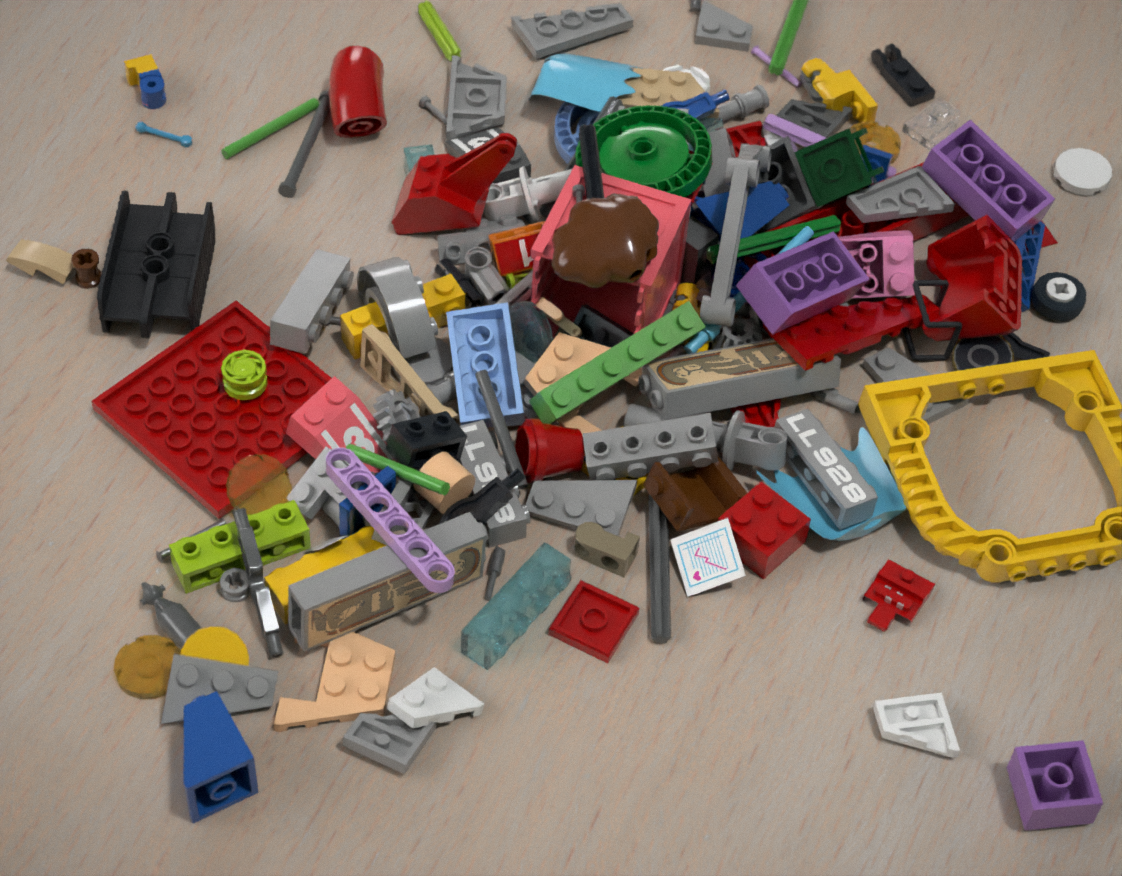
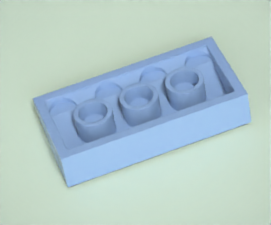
M508 302L446 312L461 425L484 420L487 427H493L475 373L480 370H487L506 425H522L525 421Z

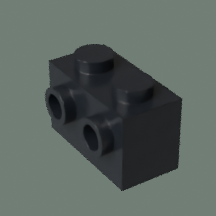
M444 411L392 424L386 450L396 462L419 471L429 459L440 452H448L457 461L460 460L467 435L451 415Z

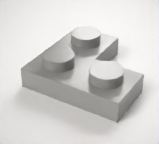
M327 446L286 497L289 501L295 500L300 512L310 519H313L330 496L338 503L347 498L326 473V456L332 450ZM337 460L332 463L334 467L339 469L349 466L344 460ZM354 482L351 484V487L357 490L365 482Z

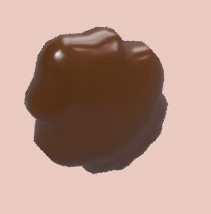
M613 193L606 198L582 200L571 208L568 222L557 228L552 238L554 252L551 262L553 270L558 277L565 281L581 283L590 288H600L610 282H635L645 273L646 263L657 256L659 221L637 196Z

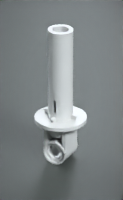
M520 167V177L490 185L483 211L488 221H497L500 217L506 215L518 217L530 213L534 222L539 221L537 207L540 208L541 204L557 200L572 169L532 179L528 176L525 167Z

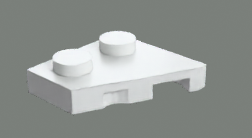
M435 667L389 698L387 709L412 728L428 726L433 722L444 723L453 721L455 714L470 712L472 717L482 714L484 707L483 702Z

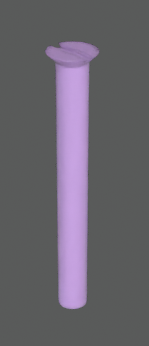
M758 45L754 46L751 54L757 55L770 65L772 58L760 50ZM784 68L781 75L799 88L802 82Z

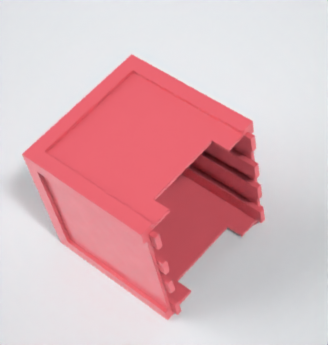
M574 165L531 248L533 279L531 318L527 323V332L533 335L539 332L552 338L556 336L559 326L536 306L542 297L559 308L571 322H574L581 305L588 304L634 334L663 317L674 290H677L681 283L691 199L601 173L604 198L613 193L637 196L659 221L657 256L646 263L645 273L632 283L610 282L600 288H590L581 283L565 281L555 274L551 264L554 252L552 238L555 230L568 222L570 210L576 204V197L572 193L573 186L580 184L585 187L583 167ZM585 189V195L582 196V200L587 199V197H586V189Z

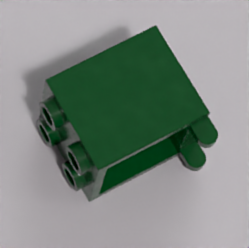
M848 128L794 152L817 207L828 205L878 183L876 175L885 172L882 166L874 170L860 140L861 136L868 133L866 128L858 131Z

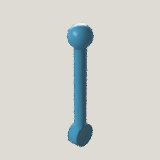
M144 122L136 124L135 128L139 133L148 132L181 142L183 147H190L192 145V138L189 135L181 137L148 127Z

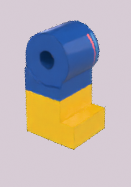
M152 54L124 61L127 81L130 86L138 84L144 107L148 109L163 107L167 101L164 91L165 84Z

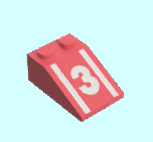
M335 376L290 417L286 434L315 459L326 446L330 449L346 448L348 444H354L394 461V458L386 450L387 443L383 440L384 434L377 429L376 426L378 424L359 397ZM363 463L369 469L370 472L373 471L374 473H379L380 471H382L378 468Z

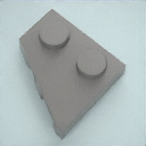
M703 1L695 44L748 52L753 25L709 2Z
M360 713L343 736L342 746L405 774L436 729L437 722L430 723L428 726L412 728L396 715L380 716L378 714Z

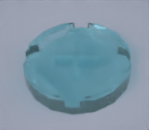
M522 301L509 307L515 351L534 363L540 359L553 339L549 321L542 310L537 311L534 308L537 305L532 302Z

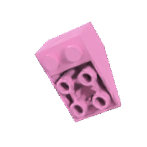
M909 230L838 237L869 277V281L852 298L914 295L912 285L914 282L913 234Z

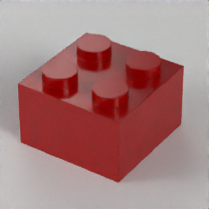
M762 481L718 518V521L726 518L729 519L741 562L763 580L806 542L811 522L808 516Z

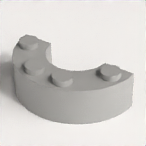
M393 257L360 267L357 274L358 295L365 305L373 302L378 304L392 344L400 354L407 358L436 349L434 336L438 335V327L435 319L429 317L422 296L424 293L422 281L419 276H413L409 261H403L400 257Z

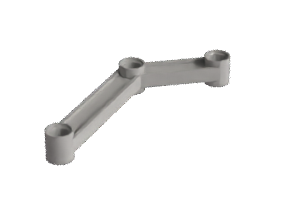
M741 144L739 156L737 158L728 157L725 183L731 186L711 296H703L700 309V318L705 324L730 327L733 325L736 300L730 298L749 187L756 188L759 174L761 172H769L772 147Z

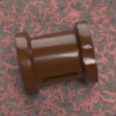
M92 249L76 251L71 257L73 268L76 269V284L84 289L97 287L102 276L100 269H98L99 256L97 252Z

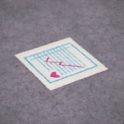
M728 518L670 539L687 597L746 576Z

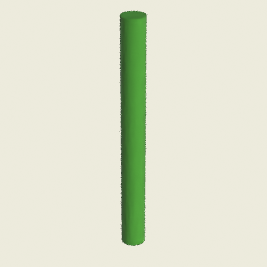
M313 97L221 149L223 156L229 159L314 111L319 105L318 100Z
M354 444L346 446L361 462L380 470L389 466L396 472L397 477L441 495H446L450 490V484Z

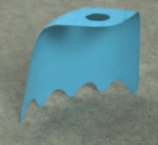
M573 54L552 55L544 61L530 98L535 94L544 95L601 112L610 97L614 96L617 98L620 95L635 93V90L624 81L631 77H641V75L631 69V67H640Z
M863 427L859 430V442L854 451L840 448L849 461L856 465L860 475L868 485H871L876 491L878 499L873 516L870 519L839 530L799 476L791 477L779 470H774L777 482L773 483L756 471L776 493L811 519L809 527L824 538L834 541H845L863 537L880 528L906 509L903 502L904 499L897 488L895 480L883 461L872 437Z

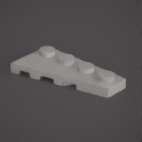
M621 3L586 7L584 12L572 11V9L561 10L560 15L546 16L545 12L536 13L534 18L530 19L513 16L511 17V26L535 59L633 28V18Z

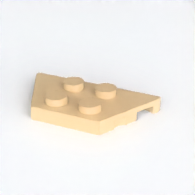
M634 68L633 71L641 75V77L627 78L625 83L632 87L635 93L620 95L617 99L623 102L625 109L646 105L661 106L672 101L684 102L705 91L693 75L688 72ZM716 106L713 114L701 120L718 121L719 108Z

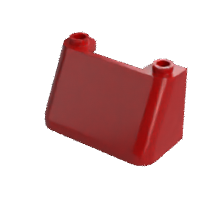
M988 215L928 245V259L926 260L928 270L941 280L949 282V287L940 306L939 315L933 311L927 313L930 322L962 323V329L957 340L1008 335L1020 329L1022 256L1013 240ZM924 322L922 324L926 336L938 342L950 341L955 328H928Z

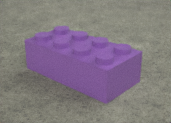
M971 120L934 146L922 166L923 170L974 220L988 215L1013 242L1041 221L1055 201V198Z
M833 231L754 264L736 286L773 335L850 300L869 281V277Z

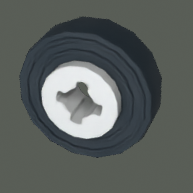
M1052 272L1039 277L1033 286L1031 301L1034 308L1041 315L1051 320L1067 321L1079 316L1086 304V290L1077 278L1066 273Z

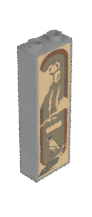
M774 339L651 361L642 367V375L639 376L638 383L641 393L648 397L652 407L655 410L657 409L665 420L839 387L841 359L834 354L832 361L827 363L821 360L816 361L812 369L805 371Z
M471 512L424 530L425 534L454 566V583L448 591L483 577L488 533L485 526L481 522L478 523ZM387 545L288 585V628L302 650L306 652L443 593H434L425 588L390 546ZM414 548L409 551L414 557H424L428 554L422 548ZM440 570L429 574L435 580H444L448 577L445 572Z

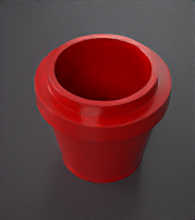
M537 418L526 419L519 426L515 437V450L527 483H534V481H542L544 478L581 470L584 462V442L582 433L578 428L542 423Z

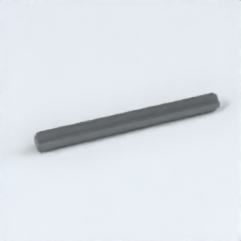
M649 494L651 638L654 642L665 644L667 640L671 639L668 518Z

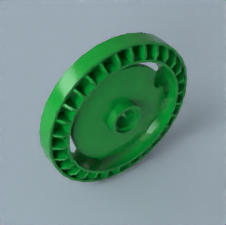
M654 105L635 106L611 113L593 124L596 128L600 167L604 174L686 197L704 182L712 167L713 153L709 133L696 118L681 110ZM579 141L575 159L576 165L583 167ZM687 142L693 147L694 154H689Z

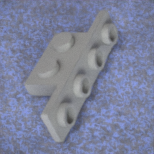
M514 215L502 216L497 221H488L485 218H481L479 227L463 228V233L438 235L439 262L448 258L453 264L465 263V254L474 247H483L492 255L488 238L489 234L525 226L521 218H517Z

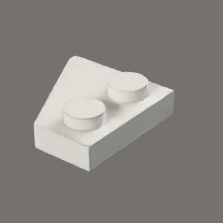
M942 692L875 701L873 710L882 738L951 758L958 756L960 749Z

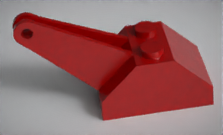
M501 133L492 140L458 158L448 153L421 156L405 178L391 222L396 233L402 235L479 227L490 185L514 156L517 146L516 137L509 133Z

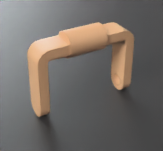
M542 297L536 304L541 312L571 336L579 338L582 335V330L567 319L564 313L547 299Z

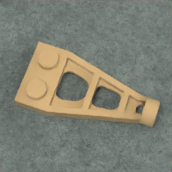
M373 324L362 330L360 367L385 390L395 389L396 392L402 391L405 399L410 397L412 402L418 406L420 417L447 411L456 423H459L460 416L451 407L443 406L392 344L390 337L385 332H380ZM391 365L401 376L400 384L390 376Z

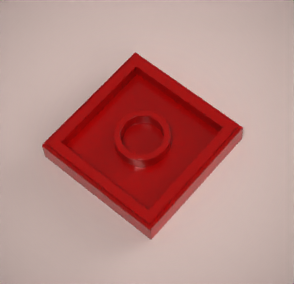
M580 580L549 627L548 635L608 664L638 617L640 608Z

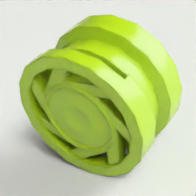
M240 350L229 354L223 360L221 366L223 384L229 396L239 400H249L260 396L265 391L268 383L265 360L260 354L250 350Z

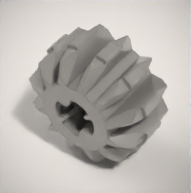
M740 314L737 318H734L732 327L722 326L720 328V333L711 341L712 349H719L762 341L763 339L760 326L754 325L753 318L745 320Z

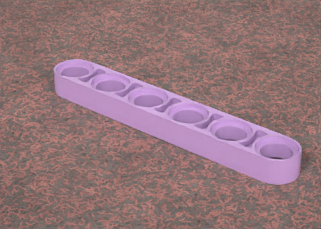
M335 448L329 451L326 456V473L425 588L434 593L448 591L454 583L455 574L454 566L351 450ZM337 460H344L350 465L339 469L334 467L332 463ZM362 481L368 484L369 487L365 490H356L351 487V484ZM381 503L386 505L388 509L384 512H375L370 506ZM401 525L408 531L405 534L397 535L389 529L392 526ZM414 548H422L428 554L424 557H414L409 551ZM440 570L445 572L448 577L444 580H435L429 574Z

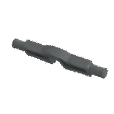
M246 508L237 509L232 514L238 531L237 538L245 564L250 592L257 610L263 637L266 638L269 656L277 657L284 654L278 634L279 627L268 586L265 587L261 557L253 528L249 524Z

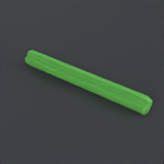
M793 0L768 68L771 74L775 73L779 76L783 73L809 0Z

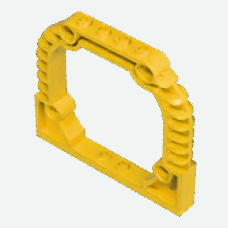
M1095 350L864 386L858 406L870 435L883 461L890 466L891 474L897 482V488L902 494L904 505L909 511L912 523L916 525L923 539L931 542L935 546L934 549L940 554L959 559L958 563L960 565L976 569L979 576L988 582L1009 580L1011 582H1018L1026 577L1036 575L1046 577L1058 571H1079L1086 566L1097 564L1107 566L1122 559V420L1120 418L1122 405ZM1034 387L1038 397L1057 405L1065 411L1064 417L1068 426L1074 430L1086 433L1113 487L1117 507L1102 511L1096 517L1092 526L1019 539L1012 533L1002 529L977 531L957 517L944 498L924 451L930 435V426L922 417L929 403L960 398L970 399L974 396L985 394L997 395L1004 391Z

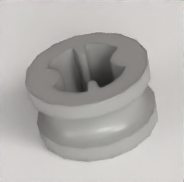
M233 568L222 574L220 578L221 593L227 601L241 602L249 597L251 592L245 570ZM234 582H241V587L237 585L238 589H231L230 584L234 586Z

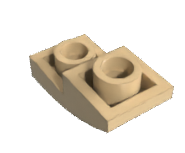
M21 239L6 259L7 262L31 276L39 270L62 284L65 283L74 270L71 263L72 254L51 245L32 240Z

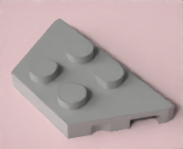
M452 55L446 128L447 140L504 124L507 76L496 71H489L486 67L478 64L470 67L461 63V57Z

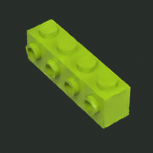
M295 500L284 504L279 503L270 509L253 515H247L250 527L252 526L263 566L311 548L310 531ZM235 521L222 526H214L208 531L191 537H184L175 543L169 544L172 565L186 594L220 582L222 574L229 569L240 568L245 570Z

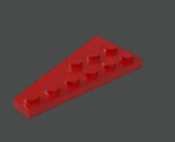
M914 294L908 298H887L885 301L872 303L863 301L857 305L850 306L837 305L773 335L764 323L763 329L806 371L812 369L816 361L821 360L824 363L832 361L834 354H850L881 342L883 335L888 334L891 337L899 335L901 328L914 329L920 327L923 324V319ZM922 295L927 313L933 311L939 315L940 308L929 300L927 296Z

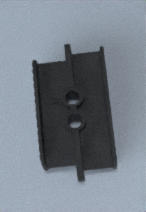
M122 190L97 292L99 319L101 320L103 332H109L112 321L139 323L141 338H150L155 318L190 320L191 331L200 325L201 311L203 310L204 296L206 295L207 281L209 280L210 267L215 250L214 245L216 243L215 216L212 202L206 203L204 214L177 213L175 192H167L164 206L130 204L128 191Z

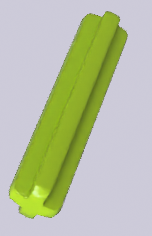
M430 1L420 2L418 4V13L446 58L452 61V55L461 57L460 47Z

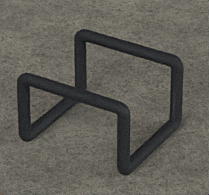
M916 280L912 285L925 326L928 328H955L945 354L917 355L909 328H902L910 356L915 361L947 360L961 332L962 323L930 322L919 286H942L935 303L940 308L949 287V282L947 280Z

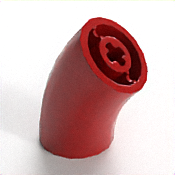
M359 45L348 46L340 50L333 58L329 76V103L333 131L339 137L355 138L369 136L381 131L387 125L383 95V62L375 52L367 47Z

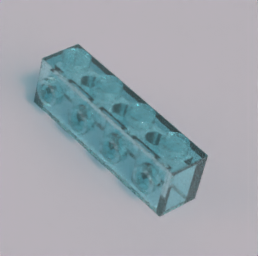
M544 542L461 630V653L488 671L498 659H501L515 640L527 631L537 616L548 608L551 601L569 585L572 578L570 574L571 559Z

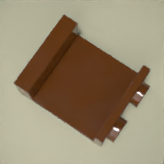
M719 455V462L672 475L668 474L660 462H654L643 486L677 531L718 522V518L747 494V491Z

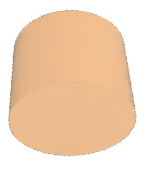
M440 452L429 459L420 469V472L449 483V492L446 495H441L417 484H413L419 494L439 512L444 514L454 503L469 496L476 479L473 474L448 452Z

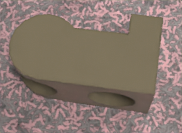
M585 522L576 529L574 549L577 556L621 577H625L638 554L640 536L627 532L625 538L604 531L601 525L595 522Z

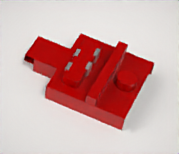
M888 559L863 597V600L865 597H868L878 603L868 618L867 623L885 632L895 619L896 613L911 620L912 623L934 590L935 583Z

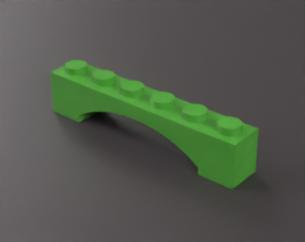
M687 301L541 390L529 400V403L542 423L553 424L628 375L691 339L706 326L690 301Z

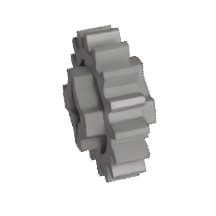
M395 389L377 397V402L373 404L374 409L377 411L373 414L378 424L376 427L383 432V440L386 443L388 442L392 424L420 417L419 408L412 402L411 398L405 399L403 392H396Z

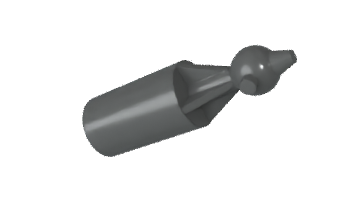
M143 582L141 584L143 598L140 602L143 605L150 604L155 606L158 625L181 651L186 639L202 627L182 604L163 598V591L166 590L163 584L157 586Z

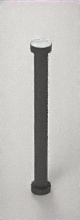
M329 91L321 92L319 96L320 103L285 181L280 183L278 191L284 197L292 198L295 196L297 181L330 109Z

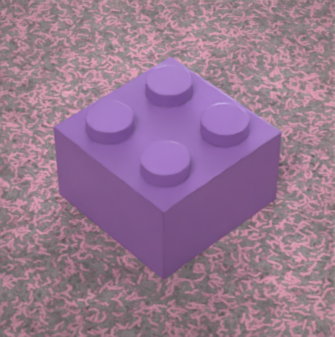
M1084 740L1015 747L1008 763L1007 771L1024 830L1094 823L1103 805V801Z

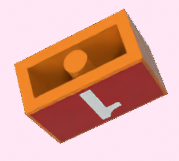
M545 221L488 235L495 268L501 276L506 277V274L519 275L522 274V271L533 269L531 248Z

